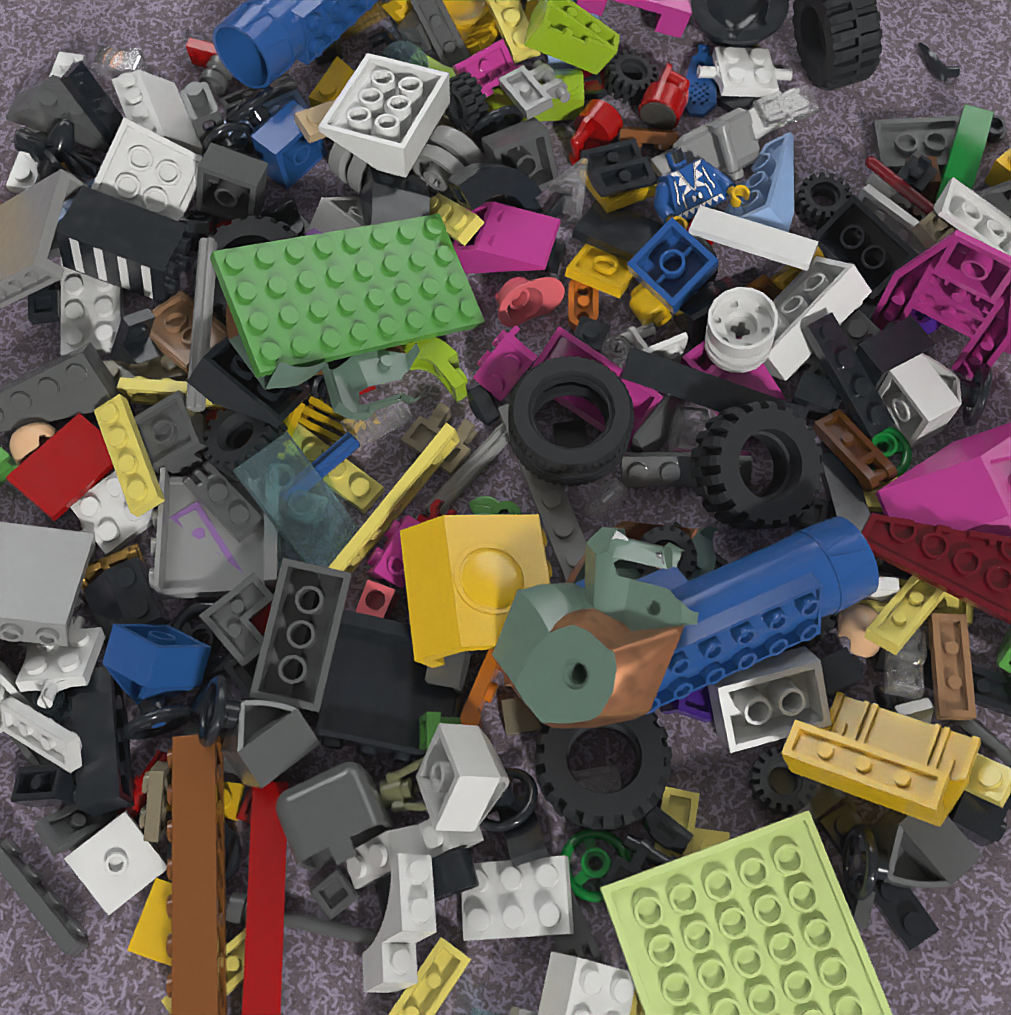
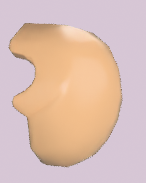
M42 422L30 423L17 429L12 434L9 444L10 452L16 465L19 466L57 433V430L52 425Z
M855 603L840 611L836 617L838 636L847 637L851 642L850 652L865 658L874 656L881 648L864 638L866 628L879 615L878 611L866 604Z

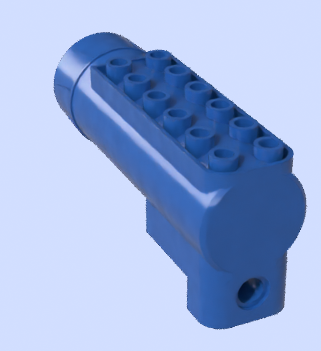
M246 0L240 3L215 27L213 31V44L225 68L238 81L253 89H263L290 69L296 60L306 65L310 64L331 43L338 40L343 32L354 25L367 10L372 9L378 0Z
M837 516L798 530L779 542L690 581L684 577L677 567L673 566L669 569L662 568L637 579L640 582L670 589L673 595L693 612H699L697 625H687L684 627L650 712L647 714L653 713L659 707L674 700L683 699L690 693L707 685L716 684L722 678L737 671L746 670L755 663L772 655H779L785 649L798 643L813 639L821 633V618L836 614L874 594L879 585L878 567L874 554L859 529L849 520ZM585 579L576 584L585 588Z

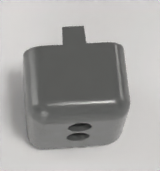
M355 762L341 763L285 790L276 802V813L296 865L310 871L322 868L334 861L339 865L357 856L355 848L386 831L395 829L389 812L381 799L380 791L374 778L361 765Z

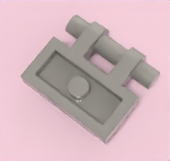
M541 60L534 62L533 70L528 71L523 65L498 78L502 90L527 120L553 107L552 97L559 99L562 103L567 102L571 97L564 81L556 78L554 70Z

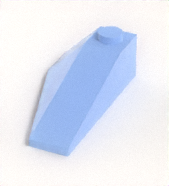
M791 132L765 144L751 167L754 174L747 182L741 183L750 191L748 201L740 196V207L734 208L729 202L724 213L789 232L794 215V136Z

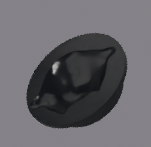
M789 0L690 1L691 15L696 25L712 42L726 48H750L761 43L780 29L786 20L789 10Z

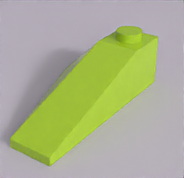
M553 69L555 72L554 76L562 79L567 85V91L571 97L565 103L552 97L553 107L536 115L535 118L539 121L575 120L584 109L582 69ZM501 87L493 88L494 93L484 99L489 106L486 109L488 112L503 106L515 105ZM515 114L505 115L504 118H512ZM525 116L523 117L521 122L527 120Z

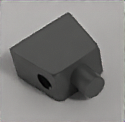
M193 81L180 91V95L201 145H203L208 134L224 124V121L208 83ZM206 120L213 121L215 127L212 130H205L203 123ZM223 134L214 144L221 143L224 139L229 138V134Z

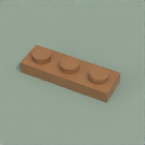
M931 613L927 618L936 719L972 721L977 717L967 614Z

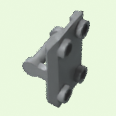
M737 108L684 134L672 146L673 150L682 148L687 163L702 158L732 181L744 176L743 168L753 164L760 151L758 140L755 138L752 127L751 114L742 108Z

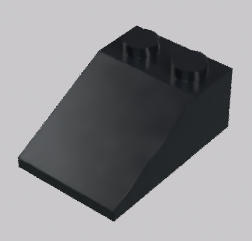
M374 167L369 168L359 196L365 226L430 215V195L426 181L414 175H409L405 178L379 171Z
M228 336L201 358L187 380V383L213 404L278 427L312 392L303 383L297 386L265 390L233 347Z

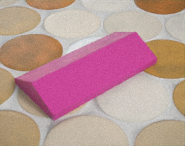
M560 326L531 367H537L539 363H544L545 360H552L555 357L579 356L589 360L593 359L596 363H602L603 366L610 368V371H614L616 376H620L622 370L621 367ZM621 379V382H624L629 390L634 406V423L628 445L629 448L635 432L664 396L655 390ZM572 395L554 398V400L601 432L605 431V420L601 412L585 398Z

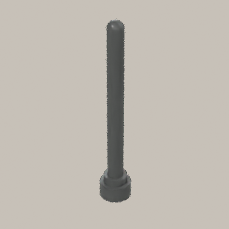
M234 891L228 904L226 921L242 924L243 921H246L247 894ZM285 910L284 926L370 946L378 935V931Z

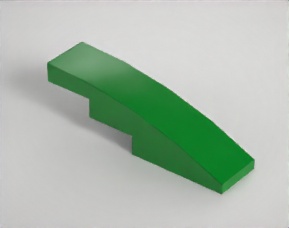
M964 105L951 143L948 159L942 171L941 183L938 187L934 205L953 177L972 190L989 134L993 111Z

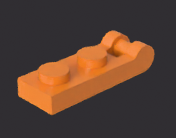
M494 649L488 650L460 716L462 725H474L482 729L481 711L485 702L491 703L498 688V684L494 683V680L500 668L492 656Z

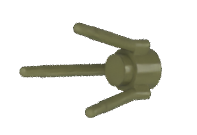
M424 758L397 771L386 773L387 779L380 781L381 799L387 809L392 808L393 813L404 810L427 811L425 803L409 802V800L414 799L415 792H419L420 788L418 784L413 785L411 778H404V776L419 769Z

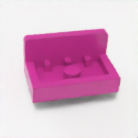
M501 39L452 66L455 75L462 72L471 73V77L477 79L476 84H481L483 88L481 90L482 94L485 93L486 97L494 93L492 88L500 84L498 78L521 67V64L515 66L504 40Z
M516 325L508 333L502 330L494 339L492 345L495 349L492 353L487 350L479 359L476 365L480 369L473 377L500 402L509 394L538 357L515 337L521 330Z
M409 515L400 518L399 521L394 519L384 533V536L388 539L381 549L376 547L367 561L370 568L366 574L376 580L385 579L398 588L403 587L406 582L400 530L420 524V522Z

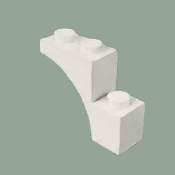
M429 818L417 825L386 831L355 848L357 856L346 861L347 869L354 889H359L374 883L379 878L390 875L391 858L398 853L431 855L433 859L452 851L470 848L484 841L479 826L475 832L434 831L431 819Z
M398 853L391 858V885L384 920L374 942L362 953L364 992L397 993L418 983L415 943L437 932L431 855Z

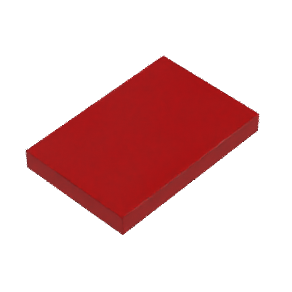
M78 413L5 478L55 522L108 474L114 466L102 432Z

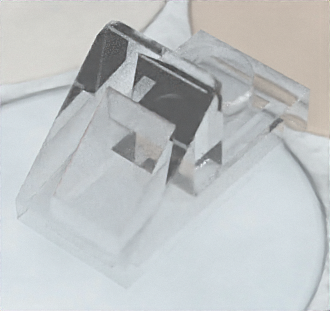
M586 158L580 159L554 179L546 189L551 192L569 194V196H564L562 213L567 214L566 223L578 224L582 218L588 159Z

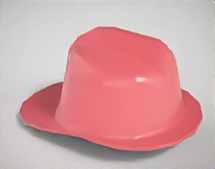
M515 277L508 280L501 287L500 291L495 294V299L499 304L498 318L501 324L506 327L519 326L527 320L553 311L564 297L565 289L562 282L553 277H543L533 281L525 277Z

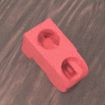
M367 579L355 612L389 619L400 595L395 589Z

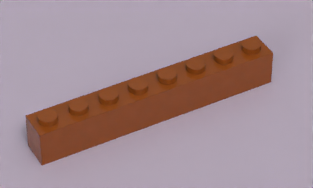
M198 734L172 737V748H169L167 752L168 767L172 769V783L168 784L167 800L169 805H172V820H169L167 823V837L169 842H172V857H169L167 860V876L169 880H172V895L168 896L166 904L167 915L169 918H172V934L168 935L166 942L167 955L169 958H172V974H168L166 980L167 996L171 998V1014L169 1015H227L224 754L221 751L224 739L219 735L215 743L210 747H203L200 744Z

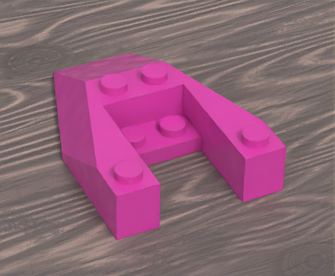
M956 230L894 272L871 316L873 318L872 322L882 332L888 323L895 319L901 321L907 318L912 310L915 309L968 336L969 339L951 369L972 379L976 370L981 365L988 364L992 367L1011 342V256ZM888 301H890L888 307L883 311Z

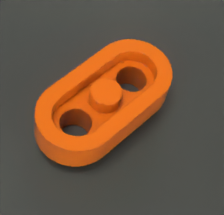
M572 279L568 287V324L575 331L579 323L578 319L581 316L598 321L599 290ZM581 291H585L588 294L586 296H581L578 293Z

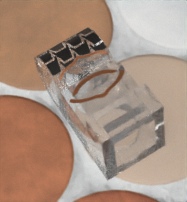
M105 45L100 46L90 65L96 75L110 80L119 77L123 73L133 72L135 69L144 72L149 70V66L140 49L130 48L129 52L117 51Z

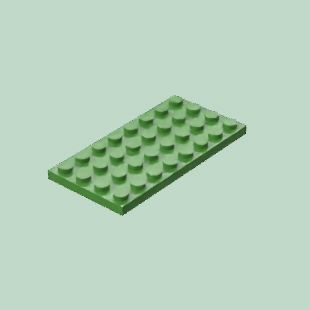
M440 214L212 251L210 256L211 263L256 378L274 374L279 362L294 367H307L481 327L485 323Z

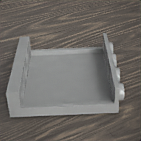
M60 169L0 205V309L62 279L65 268L47 258L63 202L77 195L82 185L88 187L87 184L78 180L72 173Z
M271 463L268 466L270 471L265 475L258 473L259 478L253 481L249 477L247 482H240L238 479L234 481L223 475L264 518V524L240 543L184 485L182 480L187 476L169 477L166 468H160V480H158L165 501L158 505V509H153L154 528H157L156 538L151 539V554L155 558L154 568L149 569L150 587L156 590L160 600L224 596L252 573L256 574L271 593H275L282 564V499L279 496V490L282 489V475L279 463L276 465ZM188 476L195 484L199 483L194 476ZM198 501L243 573L228 562L196 510L178 519L183 527L169 517ZM198 527L203 528L205 536L202 539H197L192 535L194 529Z
M0 522V639L10 642L22 641L40 643L46 646L58 645L68 647L69 623L88 564L94 562L96 557L95 533Z

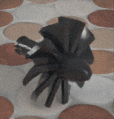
M63 119L51 129L49 135L43 131L35 133L25 127L15 130L12 139L15 149L29 153L33 161L38 163L37 172L39 177L37 183L60 169L64 171L67 169L83 179H88L87 175L96 178L98 174L97 169L100 167L101 162L91 159L92 154L89 152L73 149L75 128L69 119Z

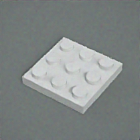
M124 117L91 188L179 221L185 215L196 192L198 165L203 157Z

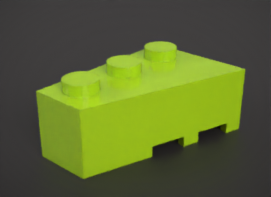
M540 0L532 10L524 45L597 75L617 53L620 35L572 0Z

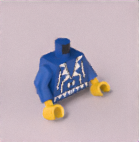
M682 148L665 154L671 171L657 178L658 185L656 186L653 205L664 224L673 217L683 228L687 229L688 224L686 220L696 215L700 205L712 208L726 201V196L729 195L731 196L730 204L734 208L740 207L741 200L736 196H742L748 201L750 191L746 186H736L725 174L709 162H705L704 159L701 158L687 163Z

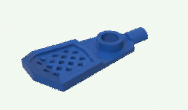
M699 44L698 54L691 58L686 76L690 81L688 103L684 109L689 116L705 117L717 104L716 81L713 78H697V68L699 65L714 66L713 58L709 55L710 45Z

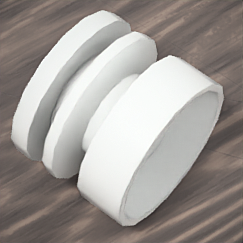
M736 287L724 291L714 299L708 312L705 349L709 359L717 367L730 373H745L757 369L767 360L778 326V312L773 301L763 292L748 287Z

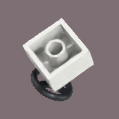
M921 353L891 369L878 393L895 421L893 426L906 437L912 448L942 432L961 405L964 406L963 423L967 427L974 426L985 409L991 390L993 372L990 365L983 364L976 370L971 381L958 378L956 374L944 365Z
M439 723L416 775L434 831L475 832L480 825L489 831L502 832L522 824L531 815L537 803L538 788L534 778L522 769L504 768L494 746L479 726ZM515 779L522 781L527 788L525 803L515 798L513 793ZM498 809H511L516 812L514 816L501 821L491 820L486 817Z

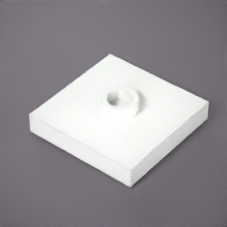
M127 810L64 858L108 916L167 870V861L152 842L143 841V830Z

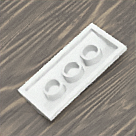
M953 177L933 207L937 215L961 232L1011 256V218Z
M701 205L688 231L691 235L806 271L818 247V241Z

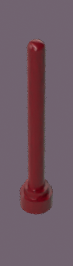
M868 156L865 159V166L923 213L928 215L934 210L933 203L876 157Z

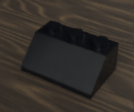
M854 194L811 238L818 241V247L827 258L855 265L867 285L874 289L868 295L872 301H875L876 297L880 294L883 295L892 275L897 269L919 255Z

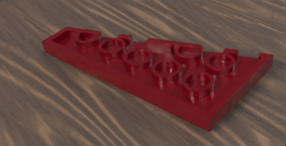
M875 513L868 517L861 533L867 540L874 556L1011 625V537L974 530L951 529V526L939 524L933 526L916 523L910 519Z

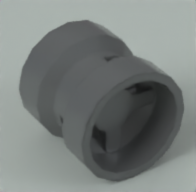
M212 55L207 62L208 69L202 72L199 82H207L212 94L222 96L228 88L227 81H230L233 75L225 68L218 55Z

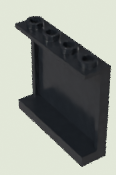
M344 609L314 734L318 740H321V746L341 750L343 745L356 747V753L360 755L376 757L377 753L380 752L390 754V760L409 764L412 759L419 760L424 758L427 752L426 750L419 749V717L426 712H441V717H460L464 694L456 693L452 687L432 685L425 681L427 666L414 661L410 624ZM476 650L469 651L471 656L476 652Z

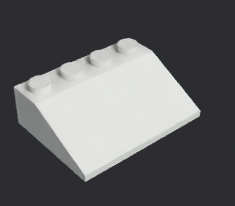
M367 53L319 124V132L375 169L406 178L450 103L449 73Z

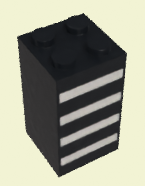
M84 185L80 188L55 231L63 267L160 303L167 301L171 295L177 294L181 282L179 278L183 272H188L192 263V256L189 255L191 239L188 238L187 224Z

